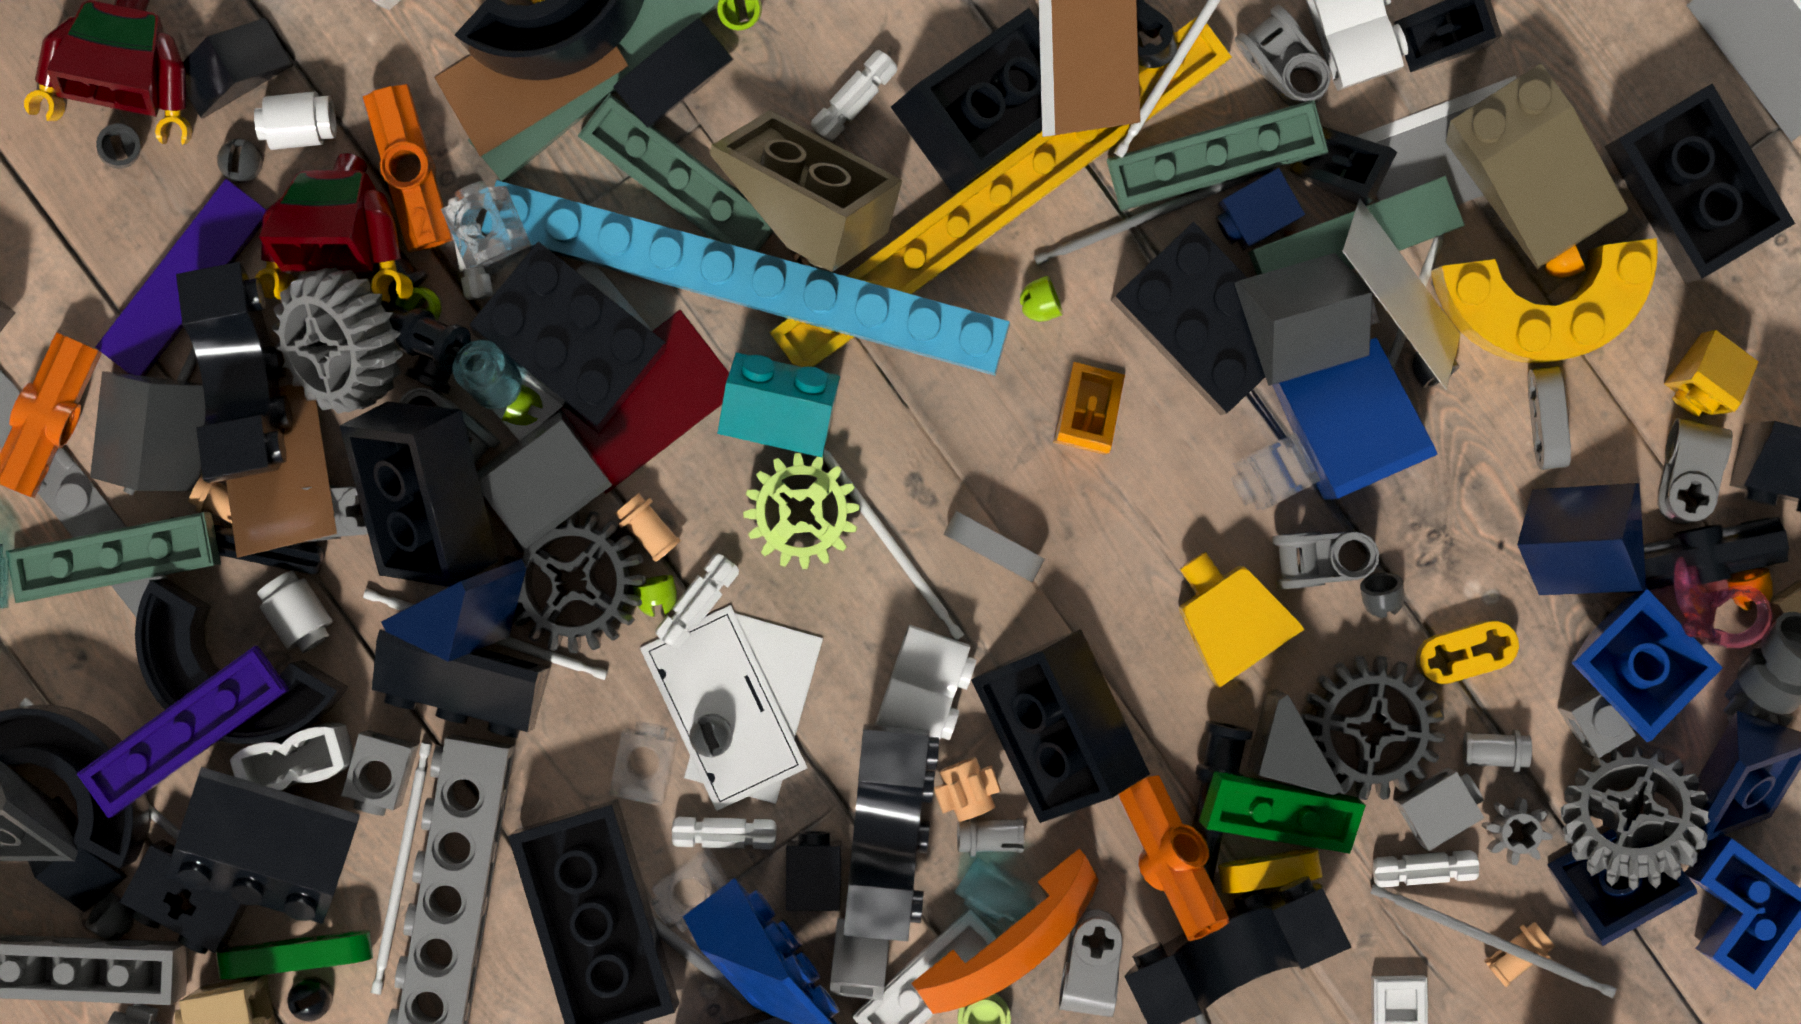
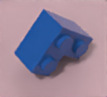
M1722 835L1707 841L1704 850L1701 849L1697 855V862L1693 867L1689 866L1685 871L1690 880L1726 905L1695 949L1737 980L1756 990L1801 928V888L1734 839Z

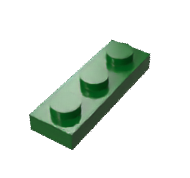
M1214 771L1199 822L1208 830L1350 854L1366 804L1355 796L1338 793L1331 795L1305 787Z

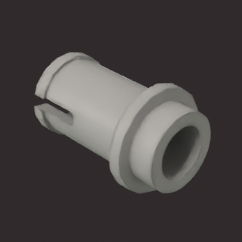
M1513 730L1512 735L1473 734L1471 732H1465L1464 767H1470V765L1511 767L1512 772H1519L1521 767L1529 768L1531 765V736L1521 735L1520 730Z
M974 817L957 823L958 852H968L970 858L975 857L976 852L1023 853L1024 824L1022 818H1016V820H976Z

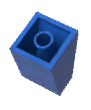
M1377 337L1370 339V352L1364 358L1272 385L1322 499L1341 498L1438 455L1433 442Z

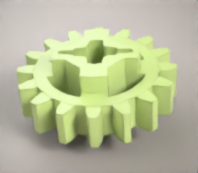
M795 453L793 466L786 467L780 458L774 459V468L777 473L770 476L765 472L759 471L756 475L763 484L760 491L747 490L746 492L750 499L757 501L756 509H749L743 512L744 518L757 520L758 527L748 534L750 539L763 536L767 542L763 546L761 553L767 556L777 549L781 552L780 565L784 567L790 562L792 556L799 557L802 569L809 568L810 556L817 554L824 564L830 562L827 549L830 546H834L836 549L844 551L847 546L840 538L843 531L856 532L857 526L847 521V514L859 511L860 505L847 503L845 498L846 495L855 489L853 483L840 486L836 480L839 478L842 469L836 466L828 473L822 470L823 457L817 456L811 466H805L802 454ZM795 475H809L817 478L808 489L792 490L783 482L784 479ZM831 492H833L838 506L835 526L831 525L824 518L823 501ZM785 493L791 499L795 498L800 502L808 497L811 498L815 504L810 511L822 528L818 529L813 523L809 524L803 520L796 525L789 520L793 510L788 506L789 502L782 497V494ZM769 496L779 504L780 521L772 530L766 518V504ZM811 532L822 541L810 547H794L786 544L795 533Z

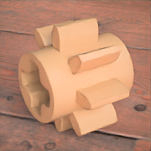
M972 757L939 771L943 784L934 787V793L942 813L954 810L958 822L982 815L995 808L991 795L1000 792L1001 788L992 765L981 769L977 758Z

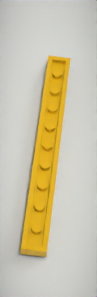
M1197 17L1175 32L1178 42L1177 49ZM1207 23L1145 123L1232 58ZM1169 62L1158 68H1145L1139 65L1140 109ZM1131 124L1042 137L1041 131L846 276L913 295L1123 140L1128 134ZM792 319L785 320L769 332L791 363L799 367L817 366L855 338Z

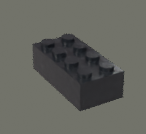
M615 799L519 828L508 835L564 1024H639L675 1013L679 1005V999L619 800Z

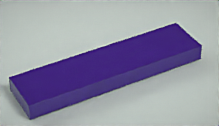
M225 179L95 348L127 373L146 376L184 327L182 325L176 274L233 263L261 228L263 214L267 209L230 180Z
M254 646L77 773V776L108 818L113 817L290 689L259 646Z

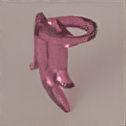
M1683 557L1676 560L1674 565V591L1677 604L1686 618V621H1682V627L1687 636L1697 637L1706 645L1727 648H1744L1755 644L1764 636L1771 626L1773 614L1770 602L1761 591L1751 586L1735 585L1709 593L1699 582L1696 566L1687 567ZM1738 596L1748 597L1756 603L1758 610L1757 619L1745 632L1731 634L1714 628L1713 624L1717 607H1720L1729 599Z

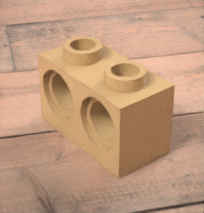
M267 975L205 984L180 1000V1009L175 1011V1024H276Z

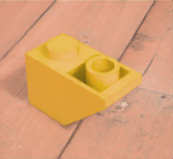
M1717 330L1707 331L1700 334L1664 384L1675 392L1672 400L1682 409L1696 417H1699L1701 413L1705 415L1735 412L1741 405L1759 361Z

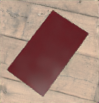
M681 310L677 311L652 331L665 342V353L599 434L564 406L560 408L612 483V486L604 491L605 495L723 403L729 372Z

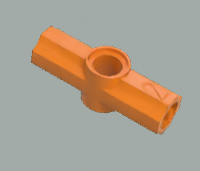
M409 85L388 86L363 96L381 159L380 171L384 180L388 183L407 251L411 253L427 250L454 240L436 180V165L428 153ZM407 155L418 156L421 163L418 176L409 182L399 181L396 175L398 162Z
M56 332L33 383H28L23 388L11 411L9 424L12 429L0 452V485L26 496L36 497L58 447L62 448L68 442L77 426L81 414L80 399L102 352Z
M1160 776L1146 777L1118 794L1144 848L1139 856L1138 865L1140 872L1146 882L1153 888L1165 892L1188 941L1201 939L1226 926L1230 922L1229 917L1204 868L1209 859L1207 842L1194 827L1182 823Z

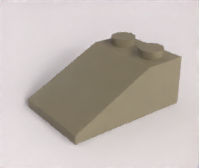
M1541 63L1450 120L1446 138L1447 145L1537 269L1627 213L1628 207L1575 109Z
M771 110L712 144L710 149V156L785 246L805 257L809 263L816 267L825 268L833 272L888 234L903 180Z

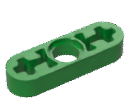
M359 930L228 947L217 951L216 959L219 979H236L363 962L373 959L370 931Z

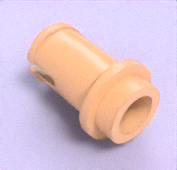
M201 475L190 494L188 503L197 506L195 510L197 513H202L205 510L232 524L227 485L221 482L207 483Z
M637 493L614 514L621 521L618 523V526L620 528L626 526L653 557V561L657 562L681 540L673 534L651 508L650 504L653 502L649 497L645 500L640 493Z
M1533 922L1527 928L1522 924L1519 927L1522 932L1509 941L1548 959L1551 958L1548 953L1556 947L1536 922ZM1500 949L1492 956L1484 959L1485 963L1505 987H1508L1514 979L1533 965Z

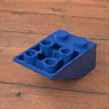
M734 878L683 916L699 949L755 1009L792 1024H836L833 1016L840 1011L828 992L821 985L815 986L814 983L821 977L811 961L803 952L797 954L796 950L802 946L800 939L784 919L778 924L771 919L775 916V913L757 889L749 894Z

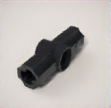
M1766 517L1727 527H1722L1721 524L1693 528L1673 533V538L1644 543L1646 589L1649 591L1681 583L1684 586L1712 583L1731 578V573L1788 562L1789 543L1786 530L1783 528L1779 517ZM1633 591V592H1626V593L1632 594V593H1639V592H1641V591Z

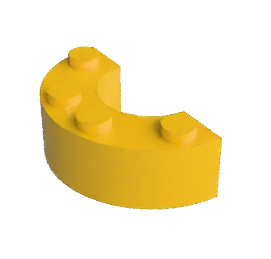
M1657 238L1607 244L1589 250L1587 272L1579 289L1562 304L1556 306L1534 304L1516 295L1502 279L1496 259L1440 266L1432 270L1431 275L1437 297L1445 313L1457 329L1471 342L1483 350L1507 360L1522 363H1550L1578 357L1604 346L1623 332L1636 318L1650 293L1654 281L1658 254Z

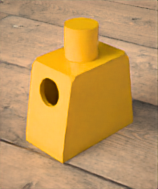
M1205 551L1179 569L1196 595L1181 604L1178 609L1210 679L1218 687H1222L1305 630L1300 622L1245 566L1239 565L1222 576Z

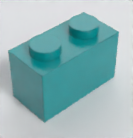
M736 352L726 381L717 434L822 457L831 426L840 376L826 373L816 367H799L773 361L762 355H746Z

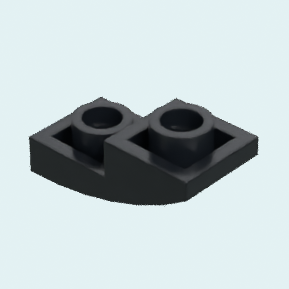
M698 18L648 56L613 87L647 128H652L686 97L700 90L729 65L734 58L701 18Z

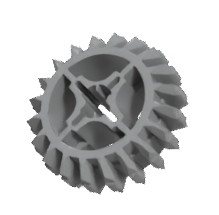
M337 267L330 269L322 268L299 276L298 280L291 282L287 289L280 292L281 303L273 307L279 321L272 326V329L280 338V342L275 348L281 351L285 358L282 368H289L294 376L293 386L304 387L307 401L317 400L322 411L334 409L340 414L376 404V400L383 398L388 391L394 389L393 379L401 374L396 361L404 355L395 345V339L401 333L392 328L389 319L393 312H385L381 305L382 294H372L370 292L368 279L357 280L353 270L342 271Z
M1637 745L1632 751V757L1623 758L1622 753L1615 748L1611 751V762L1606 763L1601 758L1594 757L1591 760L1592 772L1578 768L1575 774L1576 785H1568L1565 790V801L1568 804H1564L1561 807V820L1566 823L1565 827H1563V837L1567 843H1574L1572 855L1576 861L1588 859L1587 871L1591 876L1606 869V880L1611 886L1619 880L1620 876L1628 877L1629 887L1634 891L1639 885V878L1648 877L1649 883L1657 888L1661 884L1662 872H1665L1677 881L1678 877L1681 876L1680 863L1691 867L1694 866L1697 862V852L1695 849L1704 850L1707 845L1708 835L1700 827L1710 822L1708 811L1703 810V807L1708 802V796L1705 791H1697L1699 779L1695 773L1683 775L1684 765L1681 763L1680 758L1666 766L1664 765V754L1660 749L1652 755L1651 759L1643 758L1642 749ZM1624 788H1630L1626 791H1617ZM1657 792L1667 798L1678 811L1680 818L1669 815V809L1658 805L1654 801V793ZM1643 805V814H1639L1641 806ZM1635 814H1639L1636 820H1632ZM1591 816L1603 820V826L1609 827L1617 833L1616 843L1609 841L1598 832L1591 821ZM1627 821H1632L1630 828L1627 831ZM1647 843H1655V844H1656V845H1653V846H1650V847L1639 848V847L1642 846L1643 844H1647Z

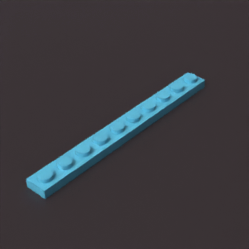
M499 180L495 182L481 229L485 235L532 248L539 241L557 255L996 376L1010 328V321Z

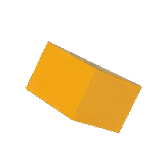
M1073 362L1053 442L1102 455L1109 454L1112 447L1125 375Z

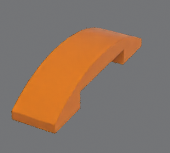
M1080 849L1076 850L1041 878L1038 884L1044 892L1046 899L968 962L965 963L953 949L911 983L932 1014L952 1011L971 1005L1005 989L1033 970L1060 945L1085 912L1099 882L1086 855Z

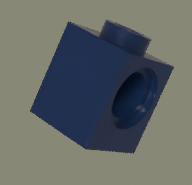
M1277 168L1222 199L1217 204L1221 214L1216 216V221L1226 240L1231 245L1238 241L1244 251L1299 220L1305 213L1281 170Z

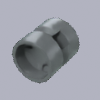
M1786 612L1779 616L1764 634L1761 643L1753 648L1738 669L1737 677L1745 694L1758 706L1770 712L1789 714L1793 713L1801 705V613Z

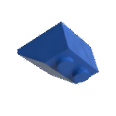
M1648 589L1624 599L1588 635L1571 662L1646 742L1652 741L1723 669Z

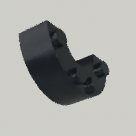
M485 0L455 33V37L473 58L497 73L524 80L561 78L593 65L610 53L633 26L644 0H545L528 6L507 4L501 0Z
M240 262L176 274L182 325L187 331L195 350L204 389L205 423L203 426L196 427L203 480L207 483H215L277 471L281 464L287 460L284 428L291 427L293 419L287 396H280L278 377H283L286 374V369L282 368L285 362L283 353L275 348L276 345L271 346L262 310L265 309V296L259 278L249 279L247 272Z
M156 579L149 581L139 604L135 625V647L143 678L157 702L166 710L218 673L220 669L214 664L205 643V622L211 605L167 579ZM304 660L292 662L280 674V677L290 690L219 741L236 744L260 743L297 732L311 725L330 711L342 698L348 686Z
M38 704L0 711V761L10 768L19 764L32 763L51 769L68 784L77 802L78 826L72 843L118 868H123L136 862L147 834L149 822L148 793L146 792L119 813L108 818L77 776L78 772L122 741L121 738L96 718L68 707Z
M871 724L863 725L843 935L908 941L910 922L921 923L924 891L914 890L916 854L927 853L930 821H921L920 813L922 802L932 803L935 771L929 770H937L939 737H929V730Z
M1309 876L1294 880L1283 886L1279 891L1267 895L1264 889L1246 892L1234 900L1235 908L1226 911L1230 922L1220 930L1193 941H1188L1185 933H1182L1164 945L1158 942L1136 952L1132 956L1135 965L1124 977L1147 1024H1180L1202 1014L1208 1006L1220 997L1256 978L1288 967H1299L1302 970L1352 948L1323 886L1319 883H1312Z

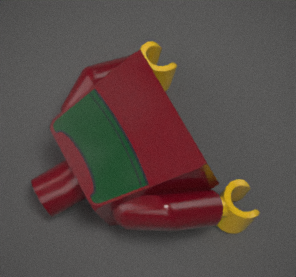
M93 0L82 3L75 16L68 17L44 37L35 75V81L39 83V89L31 91L24 100V108L29 115H37L39 113L40 102L44 97L49 104V110L46 114L47 121H57L63 116L65 112L63 98L157 117L160 108L165 110V118L159 121L155 130L156 138L160 143L167 144L166 128L171 122L177 123L182 130V145H186L190 141L193 133L192 126L188 120L181 117V110L186 108L185 67L174 38L164 33L160 16L147 11L150 0H115L114 5Z
M343 153L337 157L332 170L301 171L295 175L284 195L264 212L259 238L262 241L261 260L266 261V268L260 270L255 278H259L266 298L272 299L275 296L276 299L281 300L280 292L287 289L291 282L295 281L291 274L282 271L311 272L322 268L330 269L336 267L342 271L372 272L374 263H379L380 271L375 274L371 283L373 293L382 294V300L390 302L388 289L390 283L395 280L399 298L404 300L410 299L413 294L412 281L408 276L397 272L395 260L401 259L396 225L387 198L382 192L376 190L366 173L368 167L363 159L354 154Z

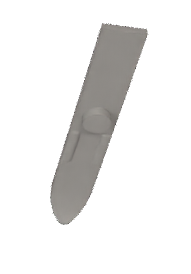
M0 370V446L3 448L12 429L9 424L10 415L20 391ZM58 447L48 473L37 493L74 538L127 527L66 449ZM163 575L111 586L135 617H137L139 604L149 581L156 579L168 580V578Z

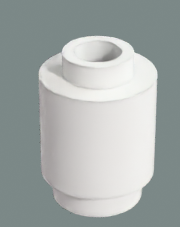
M314 91L265 96L262 108H255L254 124L259 140H267L271 150L323 145L324 139L336 138V115L330 95L319 96Z
M293 570L278 576L257 592V595L263 602L259 608L287 650L299 647L301 652L305 653L324 642L330 636L326 628L333 622L332 618L305 578L299 580Z

